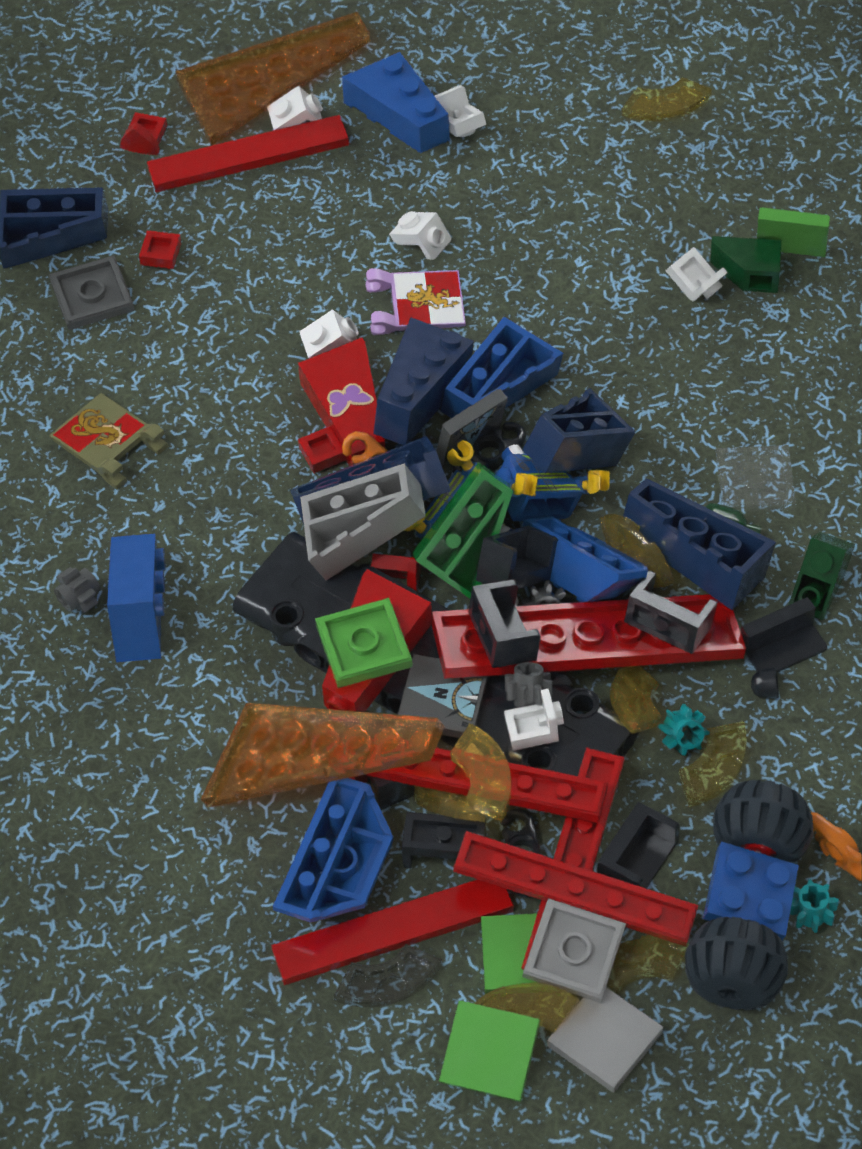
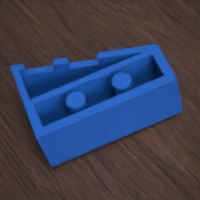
M400 52L342 77L343 98L346 105L351 108H357L366 114L367 118L375 123L377 121L389 129L392 135L418 152L422 153L450 140L449 114Z
M503 317L445 388L441 412L453 418L496 389H501L508 397L505 407L507 408L557 376L563 352L506 317Z
M156 534L111 537L107 607L116 662L161 659V616H164L163 593H165L163 570H166L164 548H157Z

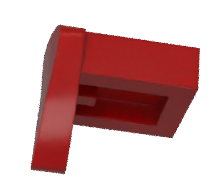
M135 112L128 129L121 139L120 148L140 154L158 155L160 152V141L168 126L167 119Z
M373 553L371 567L373 566L392 578L407 579V586L419 592L422 565L414 557Z

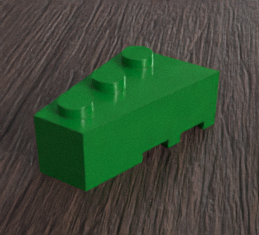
M478 462L413 551L414 558L418 563L469 599L471 598L472 586L482 585L481 582L476 581L483 538L500 533L513 493L509 483Z

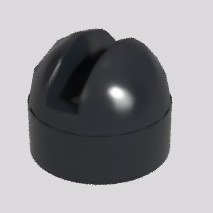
M775 667L758 670L753 675L751 689L759 698H779L778 677Z

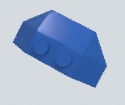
M553 516L523 519L522 527L529 525L557 537L558 541L550 581L553 582L554 587L558 589L563 588L577 596L576 599L579 602L614 599L647 577L648 566L578 528L565 525L561 520Z
M332 774L275 900L273 911L304 921L315 922L365 908L394 841L370 784Z

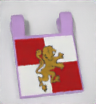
M372 268L367 271V292H379L391 288L394 315L383 311L372 313L370 325L372 335L406 330L410 318L441 329L466 326L459 270L389 273L381 269Z

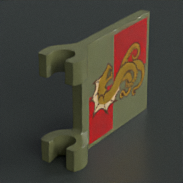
M102 393L97 395L49 435L63 449L98 472L116 490L127 482L126 477L119 473L123 470V466L118 460L138 443L143 441L157 455L169 447L168 443L161 439L165 433L160 426L145 423Z

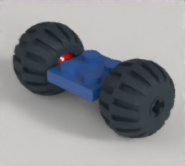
M749 780L734 785L723 795L715 809L713 831L718 848L703 919L708 920V922L704 923L693 934L685 952L686 975L697 995L710 1003L713 1002L717 1006L728 1007L734 1010H753L764 1007L773 1001L784 985L788 975V960L782 941L787 932L799 865L795 863L806 853L813 837L812 814L805 799L795 790H791L790 787L768 780Z

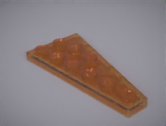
M354 12L176 71V78L209 144L212 146L268 110L267 106L297 86L302 87L368 44L370 42V34L358 12Z
M246 703L201 800L207 807H214L430 761L445 726L439 718Z

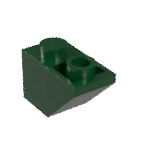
M712 236L710 263L718 270L724 267L728 272L725 276L742 291L778 293L782 240Z
M822 532L812 536L789 605L808 597L816 608L814 617L824 620L845 576L855 544Z

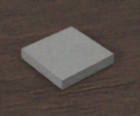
M548 898L523 971V977L601 1003L626 923Z
M606 987L601 1003L583 997L547 1040V1046L614 1093L661 1036L663 1026Z

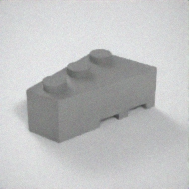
M405 463L300 497L308 561L325 580L330 579L426 516L421 484Z

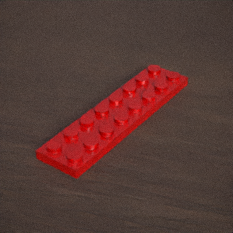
M710 594L663 597L697 614L702 611L710 599L718 602L713 625L692 654L625 623L629 599L515 606L526 631L537 629L540 633L541 638L537 661L531 662L541 665L543 672L744 659L746 651L734 610L729 609ZM469 609L432 611L431 625L444 679L514 674V668L518 664L492 668L468 613Z

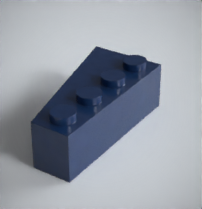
M410 318L377 399L373 434L401 445L409 443L442 406L445 388L472 356L474 341L462 337L456 332L446 331Z
M427 436L293 488L290 491L303 522L300 497L404 463L421 484L423 500L450 492L451 489L437 452Z
M647 478L629 493L620 525L621 531L731 610L765 578L776 544L775 541Z

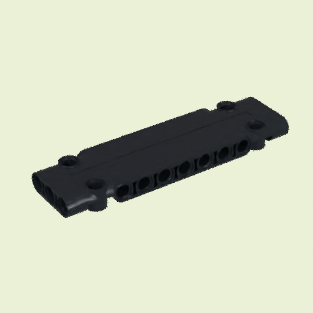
M296 532L289 533L240 589L233 603V611L261 628L271 631L274 640L278 644L293 646L301 659L324 673H327L330 664L316 627L315 618L350 609L361 578L367 569L431 602L432 611H448L449 609L368 564H361L359 567L351 564L330 579L325 580L308 561L306 538ZM432 625L410 652L412 659L414 654L439 658ZM410 668L395 672L374 702L398 715ZM560 671L550 672L552 681L551 700L552 702H560L564 724L557 725L558 742L512 750L504 711L517 707L514 705V700L506 699L505 675H493L488 678L473 740L435 733L430 734L461 752L473 744L485 758L530 767L542 766L546 768L545 770L578 776L586 747L624 757L635 743L640 731V725L601 704L597 694L587 688L575 689L573 683L565 674ZM577 711H586V712H588V713H586V714H578V713H575V712H577Z

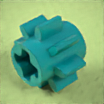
M682 704L680 710L673 712L667 709L664 723L658 725V728L667 734L662 743L669 749L676 747L677 751L683 756L686 755L688 749H702L701 743L704 736L710 734V731L701 725L706 718L705 715L698 710L692 713V709L686 704Z
M808 879L807 885L801 889L798 887L794 888L790 915L796 914L797 916L796 928L804 925L812 928L813 932L817 933L818 926L823 923L830 926L833 925L835 916L833 911L837 910L839 900L835 897H829V884L822 886Z

